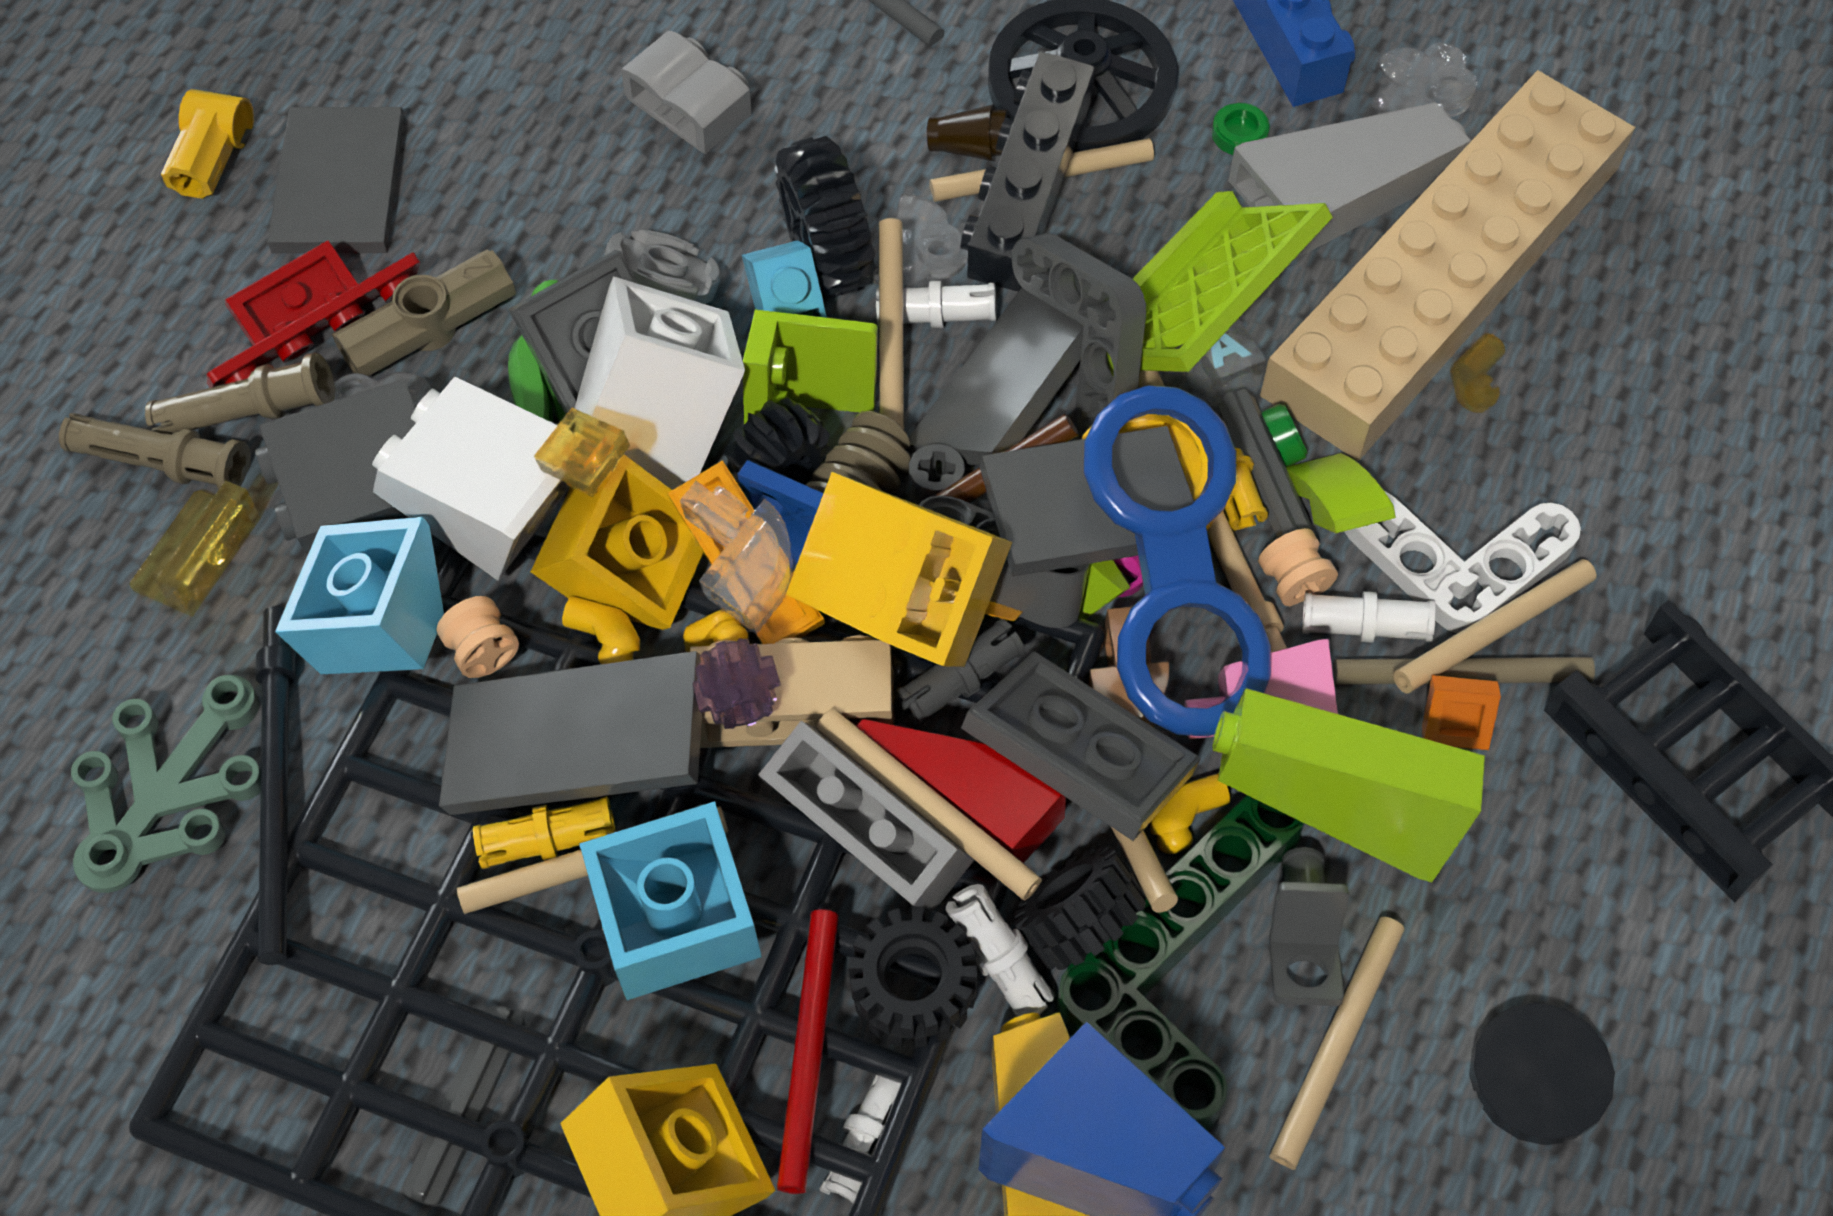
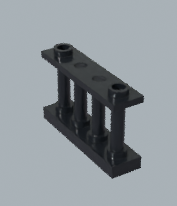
M1668 600L1659 607L1644 632V635L1653 645L1599 686L1590 684L1576 670L1557 685L1544 711L1735 903L1749 892L1772 867L1773 864L1762 854V850L1818 804L1833 817V754H1829L1706 636L1704 629L1694 618L1684 615ZM1673 662L1700 691L1646 733L1638 731L1615 706ZM1721 709L1749 737L1694 781L1686 779L1664 757L1663 753ZM1770 756L1798 785L1743 830L1736 828L1713 806L1712 801Z

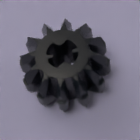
M789 397L780 400L778 403L769 400L764 403L759 413L755 415L748 413V421L744 426L734 429L732 432L736 440L728 445L724 452L728 459L727 468L738 485L737 474L747 460L806 485L812 478L813 472L826 459V455L831 450L827 444L830 433L823 427V422L802 404L794 402ZM762 492V494L775 499L773 496Z

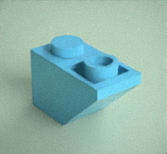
M797 240L742 255L756 310L827 318L810 247Z

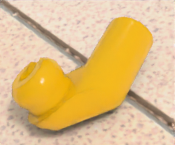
M724 609L718 610L685 628L683 633L685 650L690 652L691 647L710 646L712 643L723 640L737 641L746 645L749 637L748 632L741 625L742 618L738 614Z
M1219 773L1185 783L1150 822V832L1157 836L1156 843L1161 852L1175 854L1189 849L1193 843V837L1188 827L1193 823L1196 814L1230 804L1228 786L1218 781Z

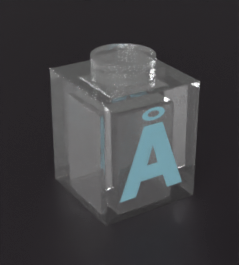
M1238 319L1189 372L1181 373L1196 397L1205 401L1212 409H1215L1223 401V395L1231 390L1237 391L1246 388L1252 393L1259 391L1266 359L1240 319Z

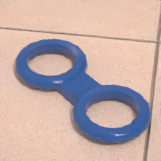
M1148 385L1118 395L1096 415L1084 442V475L1093 499L1116 525L1135 534L1145 596L1130 609L1119 633L1117 670L1127 697L1150 722L1177 735L1209 737L1215 734L1223 711L1234 713L1246 688L1261 693L1265 692L1271 678V644L1260 616L1240 594L1216 583L1206 526L1224 510L1236 483V450L1227 426L1205 401L1179 388ZM1147 414L1169 415L1187 424L1200 438L1208 458V479L1200 497L1190 506L1172 512L1151 510L1134 502L1119 486L1112 468V446L1119 430L1129 420ZM1180 607L1204 608L1220 616L1235 632L1242 650V674L1235 690L1221 704L1207 709L1187 708L1168 699L1153 683L1146 665V641L1154 623L1166 612Z

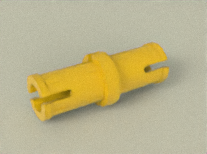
M608 796L549 810L547 805L532 808L533 814L483 826H473L477 856H482L479 857L481 868L486 869L505 862L539 855L542 856L543 860L558 857L557 851L580 846L579 843L615 833L616 826L613 812L609 810L611 804Z

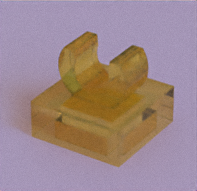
M571 408L535 453L534 458L542 472L566 482L573 489L594 497L598 487L608 474L617 467L618 461L628 450L630 444L624 430Z

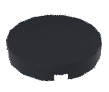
M1537 1002L1510 1007L1489 1021L1472 1048L1469 1076L1473 1090H1476L1478 1099L1484 1106L1483 1110L1495 1125L1518 1140L1547 1146L1575 1139L1589 1131L1600 1121L1613 1099L1615 1071L1607 1046L1589 1023L1565 1008Z

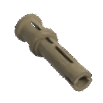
M314 352L306 354L302 362L279 368H274L269 364L258 366L247 379L162 400H151L145 406V419L148 426L161 423V426L152 428L151 431L164 434H173L183 429L194 430L256 414L275 420L284 417L287 410L311 404L319 406L334 401L335 385L330 367L321 354Z
M70 413L69 418H64L59 431V443L64 451L89 454L131 465L154 468L164 471L166 476L175 483L188 484L191 480L217 485L221 493L235 495L238 493L251 465V453L245 441L231 439L226 444L202 439L197 431L188 429L176 431L173 434H164L116 422L98 420L77 413Z

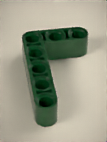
M1248 795L1166 873L1178 899L1192 903L1199 911V914L1195 917L1184 918L1172 913L1171 910L1155 912L1148 899L1145 898L1146 905L1144 910L1136 913L1139 918L1133 925L1124 926L1121 929L1124 934L1116 941L1108 940L1103 944L1105 950L1095 956L1092 952L1088 953L1083 963L1076 966L1072 963L1068 966L1061 976L1056 1012H1060L1065 1027L1071 1036L1088 1022L1207 1131L1213 1128L1226 1101L1228 1087L1225 1075L1204 1052L1144 996L1282 862V856L1289 850L1294 849L1299 842L1305 823ZM1265 813L1277 814L1287 822L1288 827L1280 829L1270 827L1260 819L1259 815ZM1219 856L1233 857L1242 864L1244 870L1236 873L1226 872L1219 868L1213 859ZM1129 944L1141 945L1149 950L1153 959L1143 964L1131 963L1122 956L1119 949ZM1079 990H1093L1104 998L1106 1006L1094 1011L1083 1010L1073 1002L1071 995ZM1132 1037L1145 1038L1156 1048L1157 1055L1147 1060L1134 1059L1123 1049L1122 1042ZM1186 1085L1197 1087L1208 1098L1209 1106L1196 1111L1187 1109L1179 1104L1175 1098L1174 1090Z

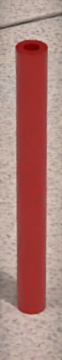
M814 910L811 912L777 1183V1190L789 1194L806 1193L839 917L837 913L830 910Z

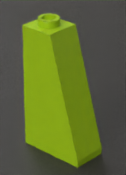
M1247 688L1234 713L1223 711L1219 718L1212 745L1213 751L1222 753L1218 777L1219 782L1420 880L1433 882L1481 812L1485 755Z

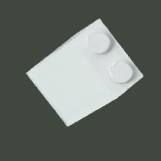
M613 276L568 431L579 435L590 443L580 464L581 467L622 452L672 490L700 474L745 372L728 311Z
M454 376L441 393L431 389L422 398L411 415V420L416 422V424L403 439L393 435L380 449L372 463V466L378 469L373 493L409 518L423 517L430 525L431 534L493 578L499 580L570 489L590 443L571 431Z

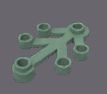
M223 675L209 683L202 697L203 713L160 769L154 740L159 722L150 705L141 699H129L122 702L115 709L112 722L115 729L126 742L134 803L118 823L112 789L118 781V771L106 754L99 751L86 752L75 760L71 768V776L85 795L90 834L77 847L73 858V868L77 878L85 887L99 893L115 892L131 884L138 876L143 865L191 852L198 855H207L213 853L222 845L225 839L224 826L218 817L207 809H196L187 813L182 818L178 829L151 835L146 834L159 817L230 798L246 801L260 793L261 769L253 758L246 755L231 757L224 762L219 773L187 781L224 730L240 729L248 725L257 715L259 698L248 680L237 675ZM228 691L238 692L232 702L227 704L218 703L219 698ZM145 715L144 721L139 726L126 728L127 722L132 717ZM96 767H105L103 774L98 779L85 781L86 775L90 770ZM242 771L252 772L251 778L246 783L232 785V780L238 773ZM204 824L212 825L211 832L205 838L199 840L192 839V834L196 828ZM110 849L117 850L115 858L110 863L97 865L98 857L104 851Z

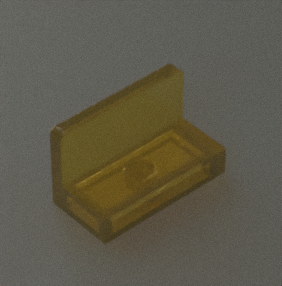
M225 480L214 496L201 490L195 491L130 581L131 589L136 593L193 617L261 519L247 489Z

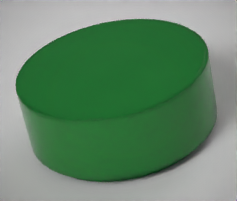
M1233 103L1226 105L1214 117L1212 126L1213 141L1222 151L1233 155L1234 148L1242 143L1268 138L1269 120L1262 110L1251 104Z
M1279 403L1262 411L1261 414L1286 466L1289 467L1306 459L1308 452L1285 404L1281 405Z

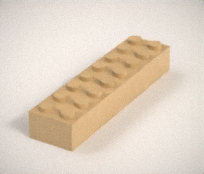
M1537 70L1269 357L1260 396L1274 406L1279 403L1281 405L1285 404L1292 418L1359 461L1618 170L1635 127Z

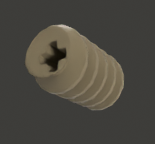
M861 411L853 419L852 427L840 436L838 446H835L828 452L825 464L820 465L813 472L812 481L808 482L806 486L824 493L831 472H835L888 494L896 493L901 485L898 476L906 477L909 475L911 457L906 450L910 448L911 442L907 433L897 422L883 414L873 411Z

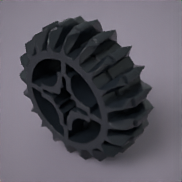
M823 136L816 139L809 137L795 141L791 146L778 151L774 170L777 176L775 183L779 191V202L784 214L783 220L787 225L791 241L798 240L811 248L822 297L835 294L837 296L857 291L861 286L870 284L875 269L873 260L875 252L871 244L872 234L868 227L867 213L863 207L861 193L858 191L854 174L851 173L847 158L842 155L840 147L828 136Z

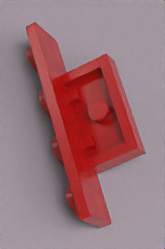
M329 240L325 241L225 299L226 307L253 346L210 370L206 374L207 385L211 388L247 379L258 366L266 364L277 356L280 357L283 363L296 359L313 347L314 343L310 338L311 336L328 326H331L334 332H337L359 320L365 315L361 307L379 296L383 298L385 303L391 302L397 285L406 278L417 275L421 262L415 253L412 252L358 284Z

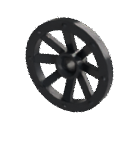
M1050 0L1040 3L1013 18L1001 30L993 43L988 61L989 94L996 110H1009L1010 118L1013 120L1019 105L1013 103L1015 91L1009 79L1020 77L1023 70L1032 72L1038 56L1037 53L1013 58L1016 52L1028 40L1052 50L1046 53L1095 66L1091 96L1100 93L1119 120L1105 125L1086 127V114L1073 153L1142 140L1161 124L1171 108L1177 80V63L1173 49L1167 38L1153 22L1122 4L1109 0ZM1067 25H1078L1077 31L1070 33L1068 36L1053 29ZM1094 26L1106 28L1119 34L1102 38V36L1094 32ZM1140 48L1148 57L1153 68L1117 55ZM1112 75L1153 89V92L1148 100L1137 110Z

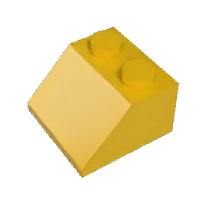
M620 452L579 468L530 572L568 599L571 596L611 606L626 613L630 621L665 630L671 628L703 551L669 499L668 493L672 489Z
M717 1064L610 1076L560 1123L600 1216H732L768 1198L776 1191Z

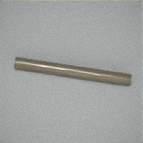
M1592 657L1466 658L1439 676L1498 681V683H1560L1577 670L1589 683H1592L1595 676V665ZM1334 659L1335 685L1396 684L1393 677L1394 672L1414 659Z

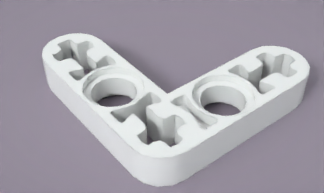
M1384 491L1394 505L1396 518L1383 521L1382 526L1375 523L1344 531L1348 538L1414 601H1435V621L1447 630L1459 633L1521 596L1562 563L1573 551L1579 539L1581 528L1577 517L1571 510L1555 503H1541L1527 511L1464 562L1402 503ZM1555 526L1561 531L1559 538L1549 537L1538 546L1535 553L1529 547L1534 542L1540 528L1547 530ZM1399 531L1404 532L1393 542L1391 548L1385 547L1389 536L1395 539ZM1413 550L1422 552L1432 561L1433 569L1427 573L1420 574L1411 572L1401 563L1400 555L1406 551ZM1495 558L1511 559L1521 568L1522 577L1512 581L1500 579L1491 571L1489 562ZM1477 582H1479L1484 590L1478 594L1472 609L1465 606L1457 611L1451 607L1450 604L1454 596L1458 599L1466 597L1475 589Z

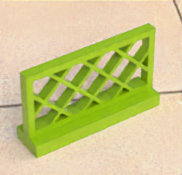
M1233 191L1216 192L1133 278L1142 290L1146 302V320L1140 371L1189 372L1333 218L1326 203L1241 207ZM1107 352L1108 366L1114 377L1112 360Z

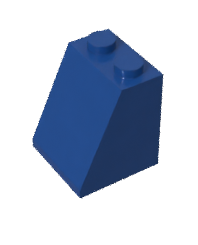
M1086 1022L982 1129L978 1170L993 1182L1089 1216H1201L1214 1198L1211 1194L1223 1179L1215 1170L1225 1147Z

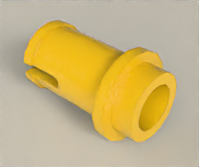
M1235 448L1236 483L1225 506L1229 519L1228 522L1233 531L1256 526L1254 515H1256L1258 522L1262 523L1268 518L1267 509L1263 506L1251 475L1254 469V462L1251 457L1244 456L1240 448Z

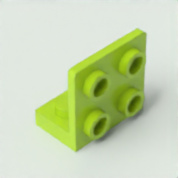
M755 309L743 357L745 368L743 375L744 424L748 421V413L754 415L759 413L767 401L771 400L778 403L787 397L796 403L802 404L804 407L859 413L861 411L874 412L878 326L868 322Z

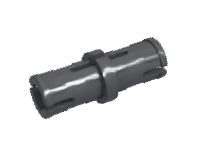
M999 619L992 627L977 636L965 667H948L936 664L904 687L896 689L894 696L902 711L905 712L909 708L912 711L908 715V719L916 726L921 725L925 722V719L961 694L968 698L980 690V681L1015 657L1023 655L1025 648L1018 634L1014 632L1009 637L1006 632L1011 630L1012 626L1004 619Z

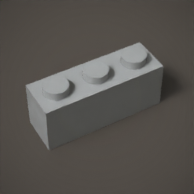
M803 721L799 722L758 774L913 906L934 912L974 861L972 857L833 744L815 727Z

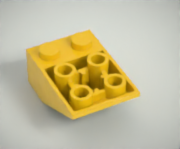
M831 472L786 595L876 639L941 666L965 667L1012 542Z

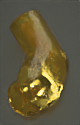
M1483 334L1450 369L1457 401L1464 409L1470 412L1483 413L1489 407L1495 405L1500 397V387L1491 388L1490 383L1494 379L1488 376L1487 372L1505 355L1506 351L1501 340L1492 334Z

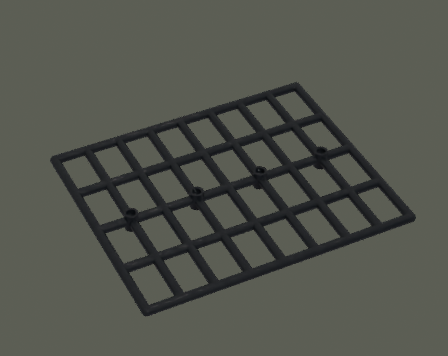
M534 534L519 555L536 560L546 538ZM449 547L437 569L444 613L463 601L451 596L471 562L451 547ZM689 584L681 602V608L705 616L722 609L735 612L742 618L741 625L748 632L749 637L746 645L761 644L732 597ZM501 613L500 624H504L512 629L519 641V646L557 658L550 672L601 665L598 661V653L602 646L593 644L596 635L572 629L570 634L566 635ZM985 614L986 616H989V617H992V618H995V619H1002V618H999V617H995V616H991V615ZM1018 617L1015 621L1004 619L1008 623L1075 643L1065 671L1083 683L1088 684L1090 669H1094L1105 641V631L1102 626L1078 618L1072 625L1062 628L1042 626L1022 617ZM820 626L801 639L809 642L841 641L846 637H850V635ZM891 649L894 669V691L899 687H904L932 668L936 663L905 650L900 652ZM411 670L380 671L288 837L287 895L301 869L305 867L426 911L392 977L287 938V960L278 965L379 1002L344 1071L217 1023L254 956L258 957V891L132 1117L129 1131L139 1141L328 1216H411L320 1180L356 1108H359L434 1138L443 1139L450 1144L487 1158V1162L461 1216H493L510 1179L519 1177L524 1173L592 1198L575 1159L532 1144L528 1140L561 1071L601 1085L610 1076L647 1072L574 1045L600 987L619 981L613 966L602 923H600L597 930H589L577 937L494 906L464 914L458 898L457 888L471 884L480 867L479 857H482L476 854L473 826L503 822L527 815L509 808L449 815L439 806L442 785L363 758L395 699L450 717L452 690L410 677L408 675ZM983 679L980 681L979 691L969 698L962 694L958 698L977 703L998 683ZM894 696L895 726H897L903 711ZM712 747L700 748L698 784L660 789L663 790V793L649 822L694 808L699 803L705 805L715 801L716 807L721 806L722 811L817 843L790 906L743 891L753 923L778 932L749 998L696 979L652 992V994L738 1024L719 1066V1071L735 1102L764 1034L795 1045L798 1016L775 1007L803 942H808L811 912L818 910L842 852L850 855L853 854L798 808L700 775L713 749ZM350 781L471 824L439 887L316 843ZM575 846L557 852L558 855H565L581 849L580 846ZM969 867L953 886L952 890L959 892L970 885L981 884L985 887L999 912L1008 887L986 870L984 872ZM452 921L579 967L548 1034L418 987ZM838 924L834 952L854 957L853 944L858 935L866 939L868 934ZM919 954L902 956L893 962L888 969L890 972L935 988L938 987L941 980V972L938 966L928 957ZM405 1012L534 1060L507 1120L495 1122L488 1127L371 1082ZM955 1024L950 1027V1035ZM825 1027L823 1056L901 1084L873 1155L813 1133L809 1164L861 1183L849 1216H880L949 1038L939 1043L936 1034L927 1037V1046L915 1048L912 1057L833 1028ZM203 1048L330 1097L293 1169L165 1119ZM736 1105L753 1143L781 1153L785 1123Z

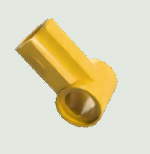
M190 89L182 98L178 116L180 134L161 176L166 187L175 190L180 195L204 199L206 196L213 195L233 148H244L245 144L240 142L246 128H253L254 111L252 103L247 98Z

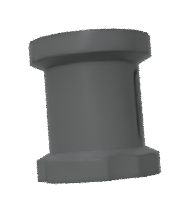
M929 444L919 448L912 455L909 462V478L913 483L909 491V502L919 505L921 501L931 497V495L938 494L963 478L965 468L964 460L960 453L951 446L944 444ZM937 460L942 461V473H936Z

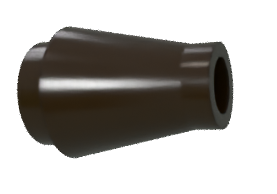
M992 104L943 117H929L927 122L928 149L930 152H946L995 162L996 156L1002 155V153L996 151V145L1004 119L1010 118L1009 110H996L995 105Z

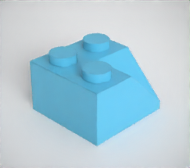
M423 517L320 526L275 632L321 675L424 669L437 635L438 622L444 615L428 522Z
M715 801L579 843L613 966L626 1000L762 957L754 923Z

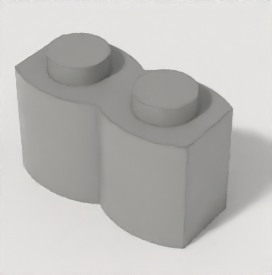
M667 31L621 69L624 94L627 99L661 124L666 125L668 129L704 154H707L751 116L750 86L746 78L733 67H725L716 61L709 60L703 46L693 38H685L676 32Z

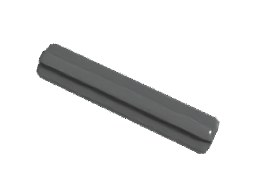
M1246 388L1227 392L1223 395V401L1220 403L1219 409L1236 447L1243 451L1244 456L1251 457L1254 462V469L1251 475L1263 506L1267 509L1268 519L1277 539L1284 534L1304 528L1311 529L1314 533L1313 525L1252 392Z
M491 1006L486 1011L517 1024L525 1025L524 1018L509 1008ZM473 1038L440 1108L479 1123L512 1052ZM427 1135L402 1186L403 1194L421 1204L430 1207L439 1206L466 1150L443 1139Z

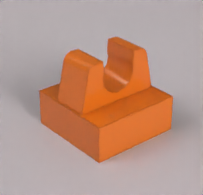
M1432 675L1422 722V738L1453 747L1489 750L1501 698L1498 681Z

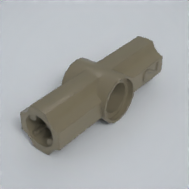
M487 249L437 277L414 275L406 278L397 285L390 303L338 330L332 336L350 370L356 378L363 380L417 349L421 351H434L444 347L452 340L456 333V327L516 295L515 287L502 261L493 250L489 251Z

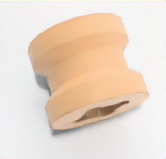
M1298 529L1284 534L1268 545L1259 555L1258 563L1267 576L1275 577L1278 582L1276 593L1284 606H1293L1303 602L1305 592L1312 593V595H1320L1337 580L1338 572L1329 559L1321 558L1319 555L1320 543L1311 529Z
M475 596L454 605L444 613L436 629L444 646L456 651L455 663L462 675L468 678H480L501 669L514 657L519 646V641L512 629L504 624H500L501 613L495 602L487 596Z

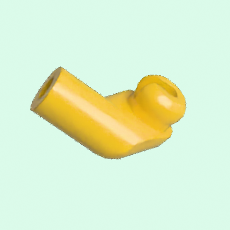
M571 596L568 599L563 611L562 624L564 627L596 635L597 640L602 643L598 653L600 664L634 660V651L640 650V638L626 613L620 609Z

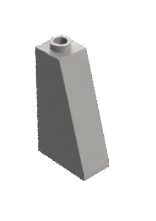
M1435 102L1242 143L1234 148L1228 181L1250 207L1326 203L1333 218L1296 257L1298 258L1421 195L1471 140L1466 135L1462 125L1456 120H1452Z

